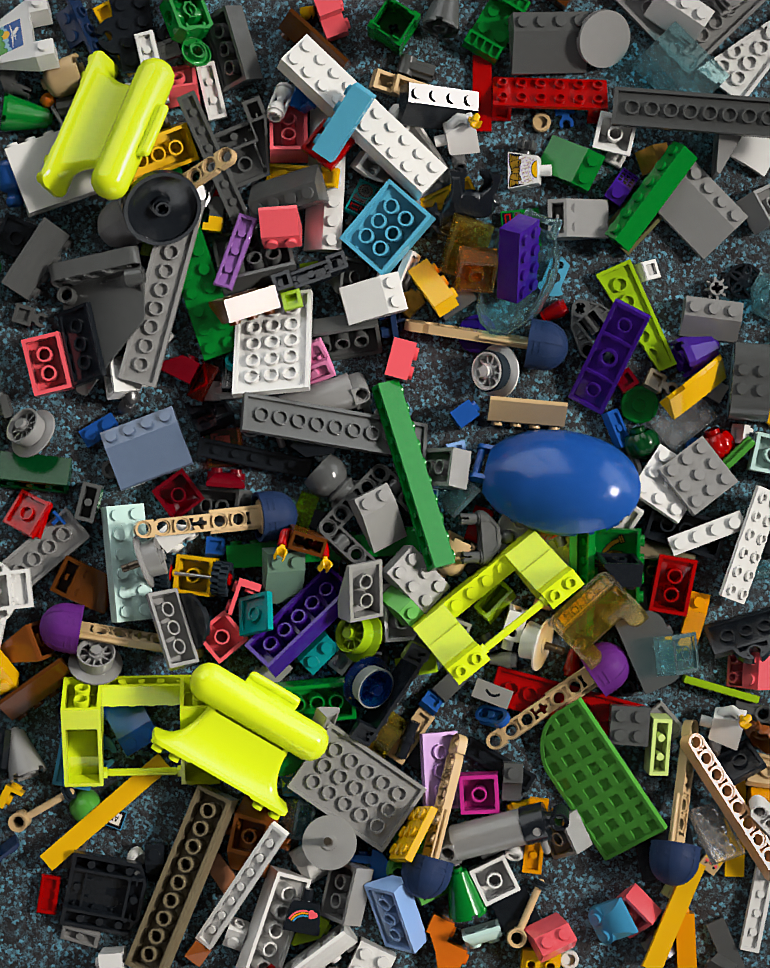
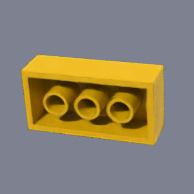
M179 122L160 130L150 155L142 158L132 184L146 173L155 170H173L199 160L187 122Z

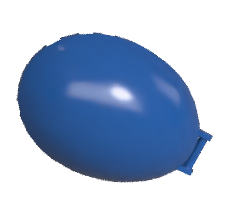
M539 429L525 431L507 437L495 445L479 443L476 449L478 453L473 471L468 477L472 482L483 484L482 493L489 501L490 506L500 515L504 514L510 518V521L526 525L528 529L559 536H576V534L581 533L592 535L595 531L602 529L607 531L619 525L622 519L630 516L634 511L641 494L639 473L632 461L622 451L599 438L567 430ZM485 454H489L485 467L484 474H481L480 471L484 460Z

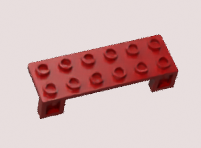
M493 77L492 121H511L512 108L587 110L588 124H597L601 110L608 112L606 80Z

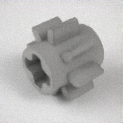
M713 277L712 283L708 280L705 282L708 288L704 289L703 292L709 294L707 298L714 297L719 300V295L721 297L726 296L723 291L728 286L723 285L724 279L717 281V278ZM715 285L717 288H720L717 293L711 289Z

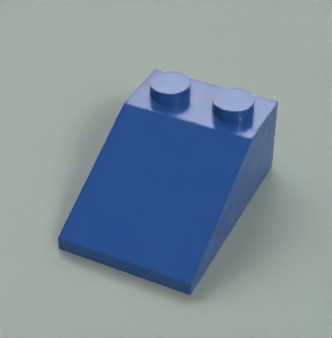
M104 706V714L127 756L151 743L152 731L158 726L146 706Z

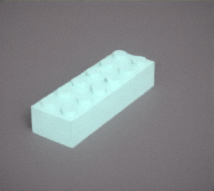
M144 503L101 507L111 623L153 619L145 595L151 593L152 588L146 582L141 568L138 567L124 573L121 569V565L137 560L132 539L135 536L133 526L137 521L145 520ZM142 523L138 526L139 534L144 535L147 533L146 524ZM138 537L141 543L147 541V538Z

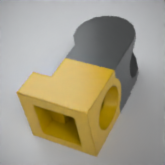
M214 196L208 203L210 210L208 222H203L202 231L222 234L225 207L221 198Z

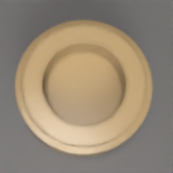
M545 113L536 114L531 122L532 128L538 133L546 132L551 125L550 117Z

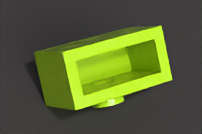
M501 581L473 607L479 615L492 624L517 596L507 584Z

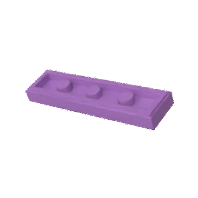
M239 213L215 277L214 286L229 291L233 290L258 219Z

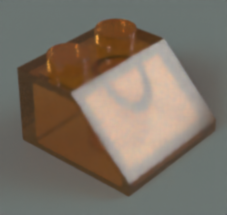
M458 247L455 291L493 293L499 264L497 248Z

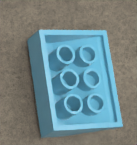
M388 179L339 238L379 274L384 275L390 273L436 218L391 179Z

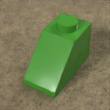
M390 585L383 592V605L402 626L411 627L424 614L412 599L394 586Z

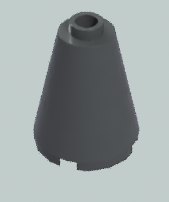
M433 0L422 20L423 30L438 37V34L444 35V38L456 37L459 32V0Z

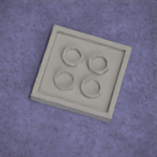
M703 436L657 470L692 516H695L738 482Z

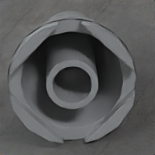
M19 727L9 729L12 730L8 760L10 782L14 783V779L20 782L39 775L38 771L41 769L45 772L47 770L46 764L24 729H19Z

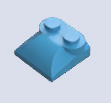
M622 897L598 903L589 908V921L598 939L606 945L639 932Z

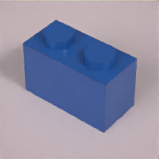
M468 399L451 411L449 416L459 430H461L479 417L480 414L478 412L480 408L474 400L470 402Z

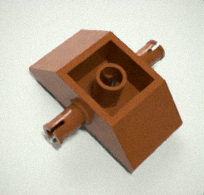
M246 794L235 812L233 824L229 823L225 833L230 835L227 848L230 869L240 871L270 824L274 821L276 823L279 821V819L274 820L268 815L270 810L265 806L261 811L255 809L251 805L253 800ZM286 838L280 849L289 851L291 845L287 844H291V839ZM269 865L260 877H267Z

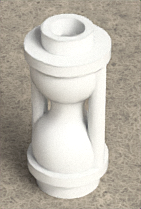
M280 82L276 85L267 107V118L272 122H280L285 117L294 92V88L287 82Z

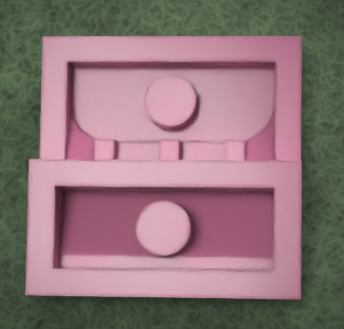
M321 337L312 340L310 385L336 376L331 358Z

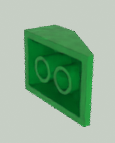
M552 135L541 157V165L551 164L552 176L550 177L587 195L605 156L584 146Z

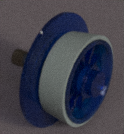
M375 656L365 657L356 662L344 679L343 694L345 699L356 707L376 708L382 705L389 698L394 686V680L387 664Z

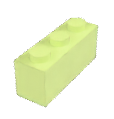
M650 713L648 747H645L644 770L650 776H668L673 719L667 713Z

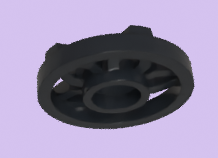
M748 263L734 266L726 278L729 292L739 299L754 297L761 290L763 283L760 271ZM739 267H744L742 269V274L738 271H735V269ZM747 267H749V273H748V274L745 273V270L747 269ZM752 269L756 272L758 276H750L752 274ZM732 273L738 274L739 276L736 278ZM730 277L736 281L732 287L730 285ZM752 279H759V281L752 282ZM759 284L757 290L754 292L753 287L751 285L755 286ZM736 285H737V286L739 287V289L733 291L734 288H735ZM747 288H750L751 295L747 292ZM743 289L746 296H741L737 293Z

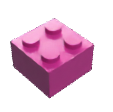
M498 771L460 772L461 815L500 813Z

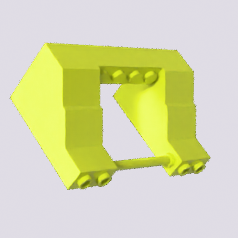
M528 529L494 556L487 565L479 568L433 605L411 628L429 648L447 673L460 685L491 660L487 656L488 650L492 649L544 606L548 605L552 609L556 608L581 588L584 583L573 568L567 566L535 530ZM515 571L534 597L540 601L536 602L486 642L485 645L483 643L479 645L457 621L456 617Z
M191 675L118 676L115 680L103 685H89L78 681L75 677H64L60 708L64 787L104 786V778H108V776L178 775V777H181V785L220 784V779L181 759V765H177V767L111 769L104 767V706L180 705V729L185 728L194 722L208 706V704L192 694L189 687Z

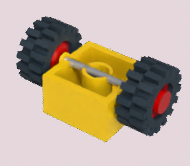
M176 554V557L174 555H166L167 560L165 561L168 574L153 577L154 588L167 590L173 587L177 588L179 593L188 592L206 597H229L235 573H233L234 564L232 562L219 561L220 558Z

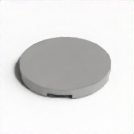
M600 9L589 14L582 22L576 41L581 58L586 63L598 68H607L618 63L627 52L630 44V28L626 19L618 12L607 9Z

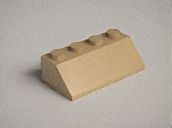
M490 396L487 421H491V425L502 426L503 422L510 423V427H521V424H526L531 429H540V426H548V430H559L565 426L568 403Z

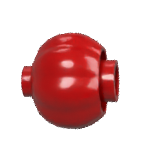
M712 427L704 431L705 435L703 437L721 460L735 448L734 437L727 430Z

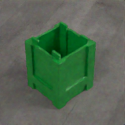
M384 0V4L375 18L371 19L367 25V35L369 38L385 45L400 57L404 47L420 26L421 14L415 10H410L396 0ZM394 25L398 26L397 30L399 32H394L393 34H391V30L389 27Z

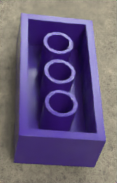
M518 214L499 228L497 298L517 304L536 290L538 286L537 271L539 269L540 219Z

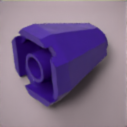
M712 336L681 337L671 342V346L674 345V349L671 352L677 363L675 365L676 369L679 372L683 371L685 373L682 374L684 378L697 373L714 359L720 350L719 342Z

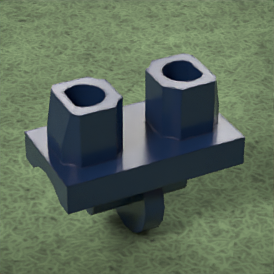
M402 313L397 314V319L396 314L378 318V321H388V327L379 328L380 338L390 339V341H393L394 337L399 338L398 326L399 331H405V319L409 318H403Z

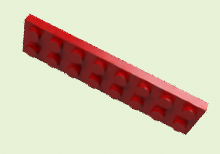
M502 666L497 667L493 684L514 691L508 708L520 712L546 696L544 693L561 683ZM570 685L571 692L576 693L580 690V687ZM590 691L581 697L606 735H608L610 703L643 705L610 695L606 697L604 694ZM556 693L554 695V701L556 703H562L564 701V695L562 693ZM541 704L539 711L535 712L533 709L531 710V712L535 716H537V714L540 712H543L545 714L547 712L546 708L548 706H544Z

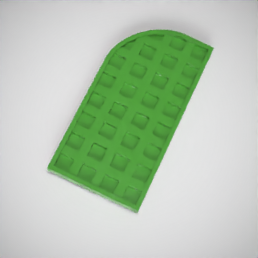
M581 696L558 709L549 718L540 739V755L543 767L570 809H577L590 839L605 861L666 830L667 824Z

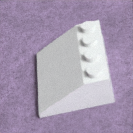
M338 924L327 935L322 936L283 965V968H326L325 966L329 963L335 964L342 958L341 954L347 951L349 953L357 947L358 937L350 926Z

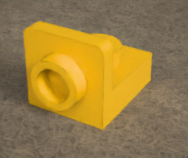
M16 782L12 784L7 783L0 795V808L3 809L6 805L10 806L14 798L12 792L22 797L25 793V790L22 789L23 786Z

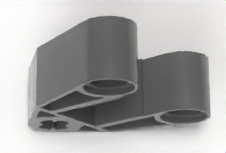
M577 300L570 307L569 330L579 357L582 360H586L588 356L583 354L582 349L585 346L592 348L594 343L579 321L585 325L591 335H594L601 327L590 313L592 312L603 326L610 310L602 304ZM576 305H578V307H580V305L583 306L582 314H580V312H575L577 308Z

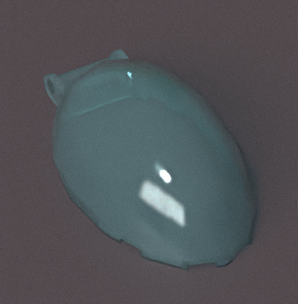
M530 208L525 210L524 215L540 219L541 223L552 227L550 231L541 228L539 235L538 286L536 290L517 304L497 298L499 235L493 247H490L484 258L477 282L478 304H476V310L480 324L491 335H508L519 331L540 313L554 287L560 265L557 237L562 226L561 219L544 216Z

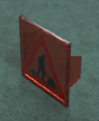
M203 361L186 395L200 402L204 401L219 371V367Z

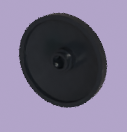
M155 170L139 177L130 186L123 200V217L131 233L139 240L151 245H169L180 241L194 229L201 214V199L194 184L183 174L172 170Z

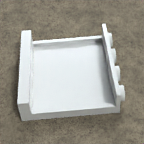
M54 130L43 133L41 137L36 138L32 136L25 139L23 143L18 144L14 142L7 145V148L4 149V155L7 157L26 206L28 217L97 194L91 185L94 169L76 174L66 195L60 198L53 196L37 182V173L42 170L44 157L49 154L59 131L54 132Z

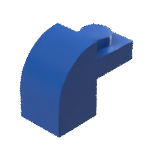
M373 846L372 854H368V851L358 849L355 852L351 862L370 864V868L374 869L372 881L388 876L386 874L388 858L384 852H380Z

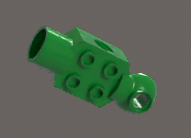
M163 0L159 9L171 40L182 45L181 52L185 64L190 67L207 65L211 60V51L202 39L213 26V22L205 1Z

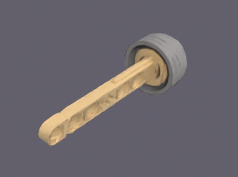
M223 147L213 153L214 156L207 157L184 172L183 175L197 189L219 175L222 170L225 171L234 165L237 160V153L228 147ZM226 152H230L231 157L225 162L223 159ZM211 162H214L215 168L209 172L208 166ZM199 172L200 177L194 182L192 179L193 175ZM124 197L108 203L101 210L97 220L98 233L101 239L108 246L116 249L137 246L143 242L136 238L126 225L122 210Z

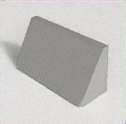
M318 707L312 720L326 730L332 723H336L340 708Z
M62 925L60 939L97 949L101 932Z

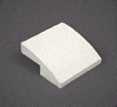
M742 136L730 157L742 166H747L759 176L764 177L770 168V138Z

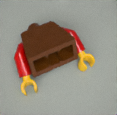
M294 524L280 532L278 547L273 555L274 559L279 555L282 557L283 562L288 553L286 548L320 557L322 561L317 567L319 572L324 568L326 573H328L332 567V562L328 560V539L320 533Z

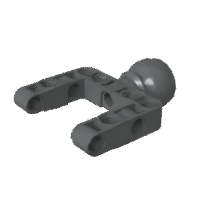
M330 454L304 481L307 489L312 494L318 497H328V502H331V511L319 523L316 531L328 539L329 547L348 565L376 560L342 528L354 516L348 501L365 493L362 490V485H368L372 489L380 484L388 483L396 499L399 511L406 517L411 518L407 505L402 501L404 494L399 478L384 464H376L361 480H352L351 477L347 478V471L343 462L338 457ZM374 472H381L383 479L376 478ZM336 512H342L345 518L343 520L338 519ZM323 525L330 526L332 532L325 533L322 528ZM351 552H357L360 559L354 560L351 557Z

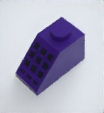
M623 167L602 199L608 200L609 204L618 210L639 177Z

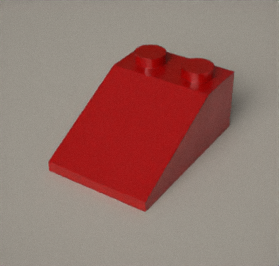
M659 554L647 597L648 610L687 617L698 560Z

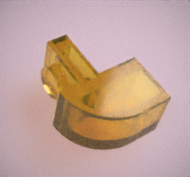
M392 711L387 723L378 732L376 740L372 741L368 748L385 758L402 734L408 721Z

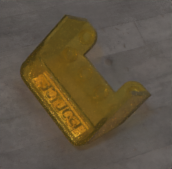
M601 572L551 617L550 624L573 652L592 670L602 659L601 652L594 645L600 637L621 618L630 626L638 627L649 617L642 606L609 573Z

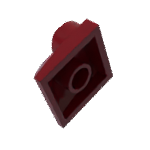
M183 468L152 490V493L170 517L183 516L205 499Z
M211 468V471H207L206 486L245 489L246 474H242V470L230 469V473L223 472V468Z

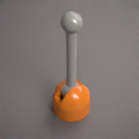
M50 93L43 94L40 98V103L43 107L53 111L62 126L63 120L55 109L56 98Z

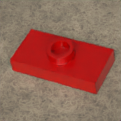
M42 873L36 913L56 915L62 876Z

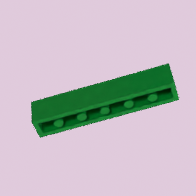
M673 141L660 160L656 162L648 176L645 177L637 191L633 193L625 207L621 209L614 222L610 224L605 235L618 247L629 252L698 158L685 145Z

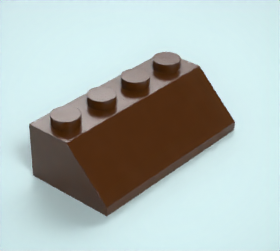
M291 8L278 27L281 31L279 35L287 42L291 40L294 44H297L307 34L345 71L352 65L339 50L294 9Z
M65 656L57 659L0 700V709L12 721L16 718L20 721L28 715L27 711L32 707L37 709L43 705V699L48 696L53 698L60 693L59 688L63 686L64 677H73L68 667V659Z

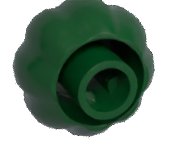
M644 425L630 429L629 436H625L624 439L626 453L634 459H641V462L649 461L660 444L658 435L652 429L645 428Z

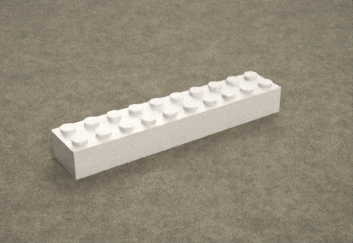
M307 34L281 58L277 66L278 70L331 118L335 113L333 111L338 101L342 102L346 96L344 91L348 85L357 83ZM374 99L351 135L355 143L417 201L447 170V167L376 99Z

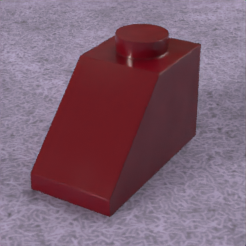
M190 354L187 357L181 355L163 361L161 371L192 385L201 364L198 363V358Z

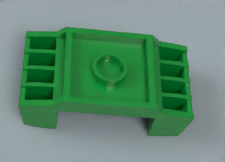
M489 0L473 28H470L462 47L495 65L509 43L508 17L513 12H527L531 2L528 0Z

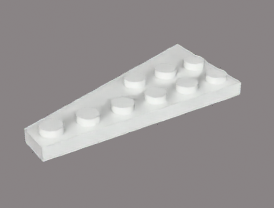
M770 20L698 68L696 72L727 95L749 96L770 69Z

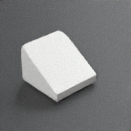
M656 259L634 265L641 283L661 277Z

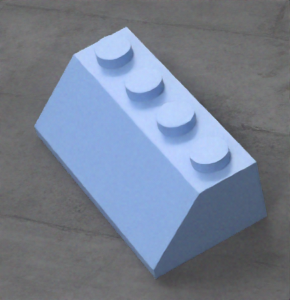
M390 875L366 883L364 888L385 947L416 954L428 940L415 899L406 889L402 877Z

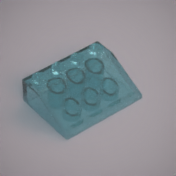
M676 21L632 65L654 89L713 94L730 76Z

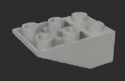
M547 199L548 238L551 241L608 238L605 235L609 228L608 200Z

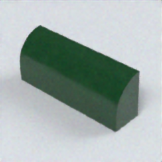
M0 451V487L69 494L72 458L45 455L22 458L14 452Z

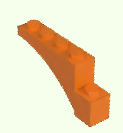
M433 911L425 930L432 939L437 968H460L461 965L466 964L469 954H467L468 950L466 947L448 939L449 937L452 938L456 931L455 922Z

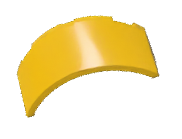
M719 354L700 371L660 401V404L673 420L727 378L722 356Z

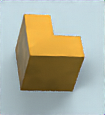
M667 142L653 144L635 153L642 176L648 175L656 162L666 152L668 148Z

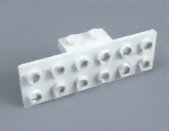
M756 485L719 592L720 596L741 604H745L748 597L749 589L755 577V572L770 531V490L762 486Z

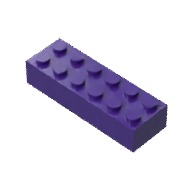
M323 568L273 617V630L255 634L244 645L251 655L275 678L338 618V595L343 578L332 568L328 573Z

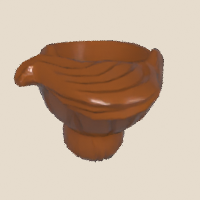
M751 720L749 723L752 726L744 729L750 739L752 746L759 748L766 754H770V726L761 724L760 721L755 722Z

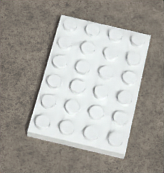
M311 289L301 290L304 307L285 312L281 294L279 293L277 295L281 307L274 309L275 313L265 316L261 313L258 314L257 319L247 321L245 318L240 320V324L235 325L232 378L233 398L243 397L244 392L272 395L310 391L313 292Z

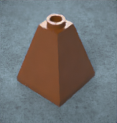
M41 620L23 626L1 645L0 650L11 663L39 662L56 655L55 651L42 640L39 628Z

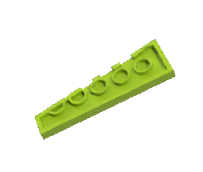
M629 259L595 274L612 303L618 298L651 316L639 340V344L657 371L660 372L676 365L675 358L631 260Z

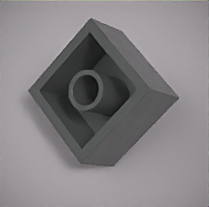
M610 703L607 736L612 744L648 747L651 708L643 705Z

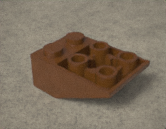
M66 555L50 591L105 615L110 605L107 573L71 555Z

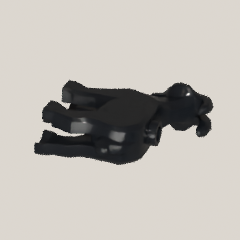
M455 167V170L449 169L451 190L444 200L441 211L437 210V202L432 207L425 208L436 218L431 224L432 228L440 236H450L452 234L450 229H443L442 227L454 217L460 216L465 217L464 219L468 221H476V218H486L491 215L495 208L500 205L499 201L494 199V196L499 189L502 174L491 173V170L479 169L483 182L479 190L465 189L466 168Z

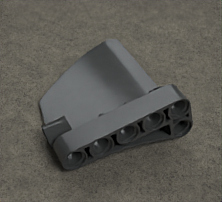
M137 246L123 247L49 265L51 283L59 289L57 298L63 303L64 311L82 303L91 302L105 369L145 320L146 274L141 266L139 248ZM71 292V297L66 300V295ZM98 379L76 387V391L87 396Z

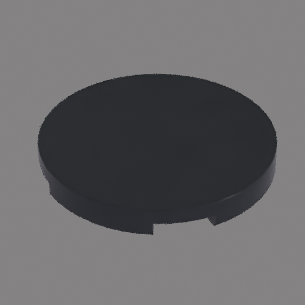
M181 593L179 594L197 650L203 647L206 637L209 636V614L207 608L203 607L195 594Z

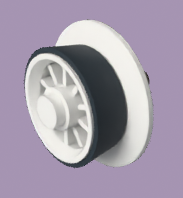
M492 345L474 357L471 365V378L476 388L489 396L506 397L514 390L519 379V364L516 355L509 347Z

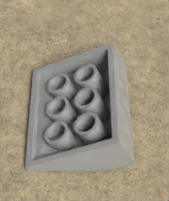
M696 162L658 211L660 217L702 260L748 218L742 209Z

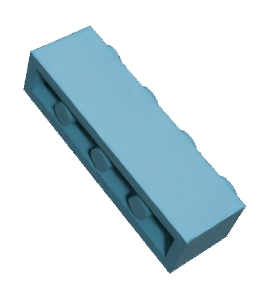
M358 82L348 85L344 91L346 96L343 101H338L333 109L335 111L332 118L328 117L323 124L324 131L322 134L318 133L313 140L315 145L312 150L330 163L337 159L377 96Z

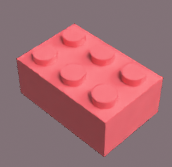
M56 331L21 340L35 397L39 398L75 389L71 382L61 332Z

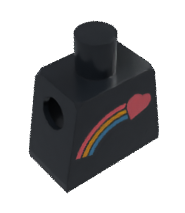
M303 887L301 898H292L283 922V930L319 936L320 901L313 900L314 889Z

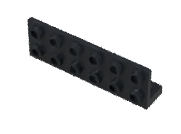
M416 635L414 640L410 639L400 655L402 658L391 673L394 686L389 698L379 707L368 708L362 719H358L348 735L351 739L368 747L372 741L376 740L378 732L387 723L388 717L397 708L402 696L407 693L409 685L419 675L423 664L429 660L431 651L418 635Z

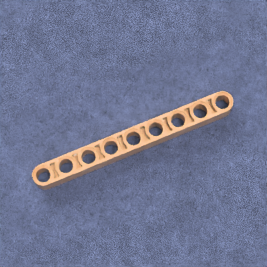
M698 733L682 736L680 739L681 749L764 878L770 881L769 839L758 823L751 817L749 808L704 738Z

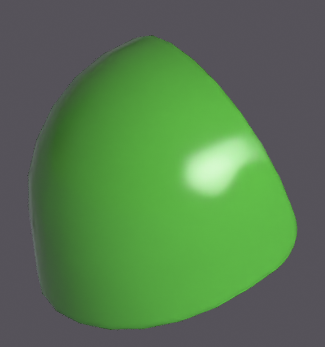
M78 789L75 791L76 798L69 801V811L77 823L102 801V798L92 789L90 791Z

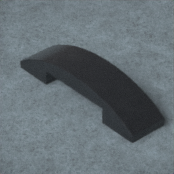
M344 250L325 256L326 260L290 272L287 269L270 275L277 294L297 288L300 290L309 288L349 269Z

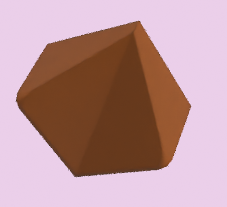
M196 939L184 957L200 967L212 949L209 950Z

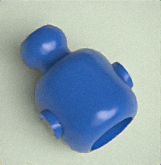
M8 159L0 161V191L7 193L6 204L8 207H21L24 201Z

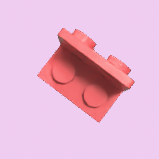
M239 578V581L235 580L232 587V592H235L233 599L228 600L225 610H228L227 615L233 616L242 587H245V592L256 594V591L261 592L262 585L243 578Z

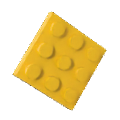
M433 806L413 808L407 817L408 820L405 826L403 825L398 832L399 838L397 842L393 843L389 850L390 856L388 859L393 862L412 863L438 810Z

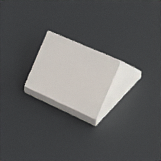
M601 110L594 133L592 148L630 157L636 128L611 126L612 113Z

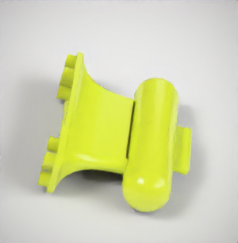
M95 51L88 56V64L85 71L81 72L78 90L49 154L44 157V166L36 176L37 182L58 198L66 195L76 174L90 169H94L91 185L98 196L107 200L123 198L132 184L142 158L150 155L169 110L165 103L173 87L175 74L166 61L159 58L143 60L138 66L131 84L127 85L115 80L118 74L115 62L103 51Z
M208 662L199 665L190 677L189 687L195 697L208 704L207 708L194 722L180 730L167 731L155 727L152 731L151 742L153 744L151 748L158 753L166 749L170 753L168 758L173 762L178 763L180 759L188 763L191 762L250 796L253 800L251 805L259 811L265 806L270 810L268 815L272 819L278 820L280 816H286L288 812L287 804L280 798L277 791L278 774L284 758L290 752L306 761L319 759L325 753L328 746L329 736L327 731L318 723L296 711L301 701L298 696L258 672H251L245 681L218 664Z

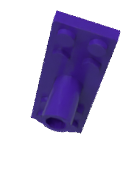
M618 298L615 299L568 398L599 414L604 413L651 318L649 314Z

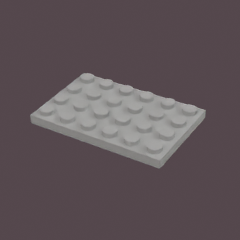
M332 723L326 729L329 742L325 753L319 759L313 761L304 760L287 787L325 814L345 819L352 826L357 836L383 853L427 788L364 744L351 739L347 732Z

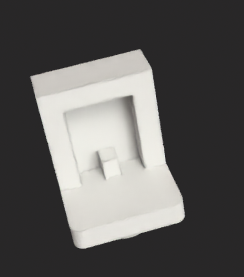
M233 917L222 945L241 951L250 922Z

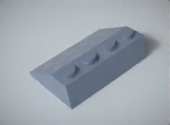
M172 406L100 433L121 491L194 464L178 416Z

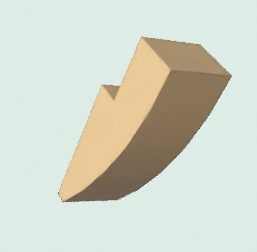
M377 68L373 70L368 88L399 98L400 86L409 82L426 83Z

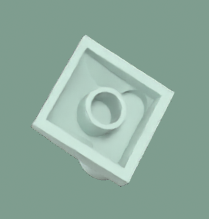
M498 918L461 929L465 946H470V949L478 948L485 942H498L500 940L499 937L502 936Z

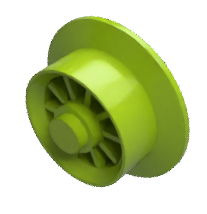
M379 617L353 623L341 619L335 632L337 646L354 662L362 663L370 660L381 645L383 634Z

